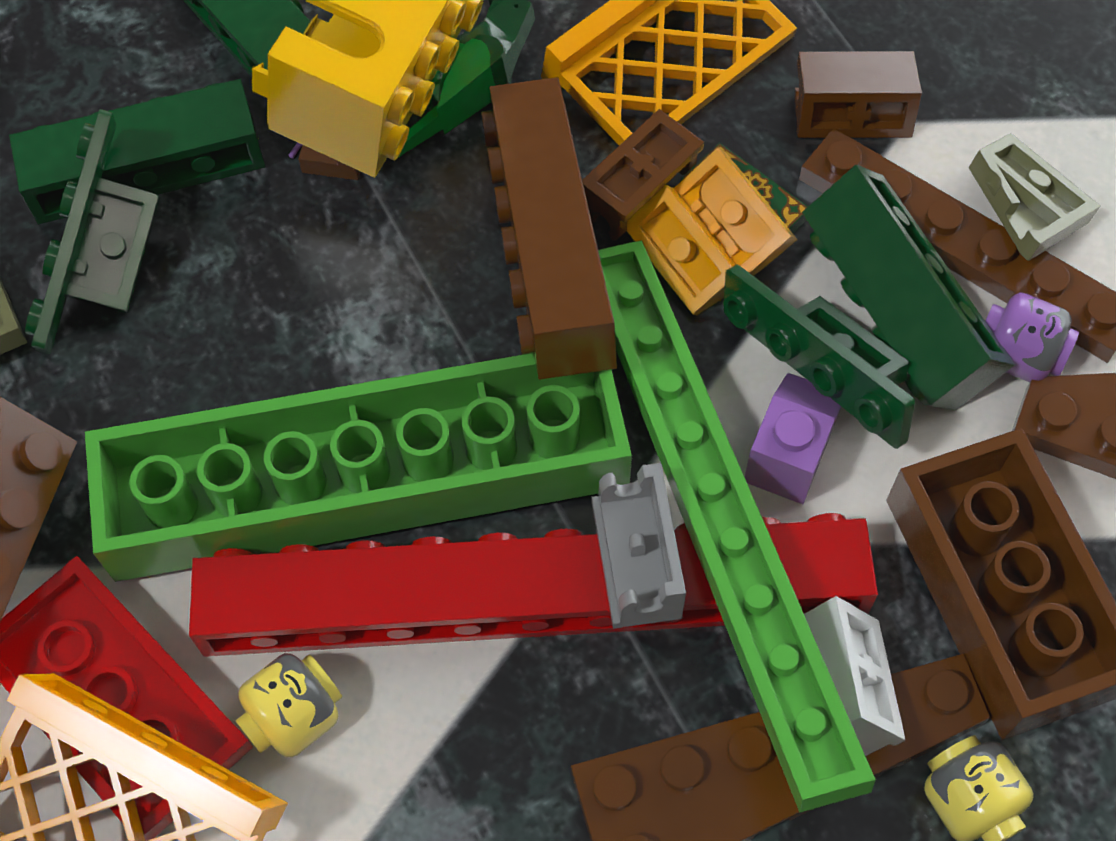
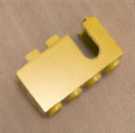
M306 0V2L332 13L333 16L330 21L326 22L318 18L317 14L303 34L285 27L268 53V70L264 69V62L252 68V91L267 98V124H269V129L375 178L386 158L395 161L400 155L409 134V127L406 126L413 113L422 116L426 110L435 87V83L431 82L437 71L446 73L449 70L459 47V40L456 38L461 29L468 32L472 30L480 14L483 0Z

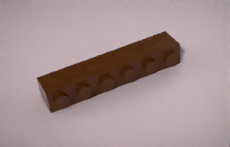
M559 77L489 86L492 110L482 111L481 116L486 147L497 145L494 148H487L492 184L504 183V186L494 187L499 224L511 222L510 227L501 228L506 265L518 264L519 269L508 271L513 308L526 307L527 312L525 315L516 316L521 354L534 353L539 380L617 369L615 322Z

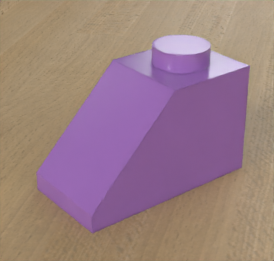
M787 373L772 397L750 450L744 476L746 482L789 500L804 504L842 407L830 397L819 393L807 379Z

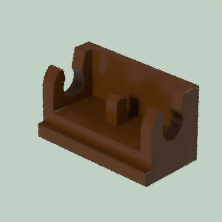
M914 51L799 52L797 62L799 88H795L798 138H826L833 128L850 138H904L913 136L922 96Z
M658 109L582 179L592 226L599 220L600 216L604 217L610 226L608 231L610 239L612 241L618 240L627 231L628 220L677 173L685 175L696 165L697 156L704 149V141Z

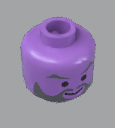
M1021 292L1013 295L1005 308L993 304L985 320L999 343L1016 364L1006 373L1027 382L1043 380L1049 374L1060 376L1079 335V331L1070 328L1072 319L1066 309Z

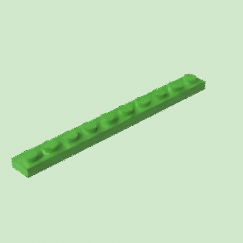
M642 240L598 250L615 322L617 354L799 813L871 793L876 780Z

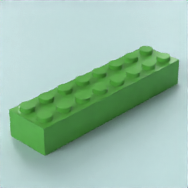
M534 353L85 432L93 554L115 582L192 568V558L213 557L216 551L222 549H244L253 554L280 552V549L289 545L303 544L315 546L598 494L599 480L607 473L615 475L617 484L630 483L632 459L612 370L539 380Z

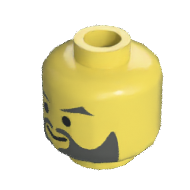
M284 653L248 679L239 688V701L246 712L235 721L260 754L272 745L280 755L294 757L337 723L338 710L335 703L342 698V695L323 668L310 654L300 660L291 653Z
M973 735L947 748L928 762L927 765L932 773L925 781V794L950 835L956 841H974L981 837L984 841H1006L1026 828L1019 815L1030 806L1033 801V792L1005 747L1000 743L984 742L981 744L976 735Z

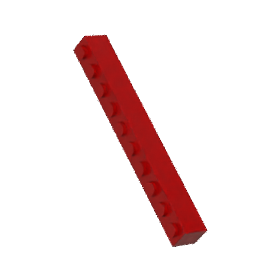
M825 513L813 516L807 522L780 523V520L776 518L762 517L804 614L835 596L869 614L878 596L866 518L846 519L844 515L839 513ZM685 523L677 526L674 530L686 590L682 619L614 629L597 534L583 535L581 531L575 529H557L546 533L541 538L517 539L515 535L509 533H490L481 536L478 541L451 543L449 539L432 536L419 538L413 541L412 545L385 547L384 544L377 541L363 540L348 544L346 549L321 551L314 546L296 544L280 549V553L253 554L244 549L228 548L216 551L213 557L192 558L189 637L203 657L725 626Z

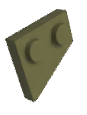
M1012 133L980 149L968 167L1020 254L1028 261L1087 225L1101 207Z

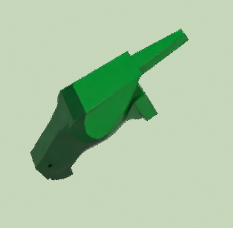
M489 0L490 7L486 18L474 26L470 32L466 31L456 38L459 40V47L452 65L446 73L437 71L431 81L435 83L434 91L428 104L431 111L409 129L407 140L398 157L443 130L445 135L491 103L489 86L512 83V74L516 62L535 21L533 6L529 0Z

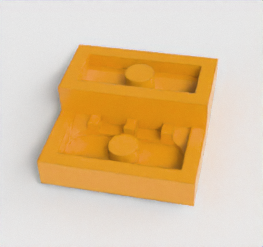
M720 148L715 149L674 188L665 185L627 222V232L635 242L642 240L653 265L694 315L700 314L724 298L725 272L727 269L738 264L754 276L798 240L727 153Z

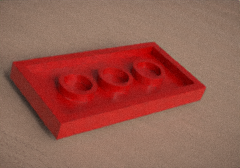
M78 556L74 557L1 619L0 683L9 694L19 675L54 673L228 770L253 748L250 741ZM42 730L43 733L50 739L49 733ZM70 746L73 757L83 754V752ZM92 760L76 766L77 772L103 801L116 797L106 765L97 760ZM129 779L132 791L143 787ZM155 793L134 799L145 841L154 839L173 822L168 800ZM118 805L111 807V811L122 822Z

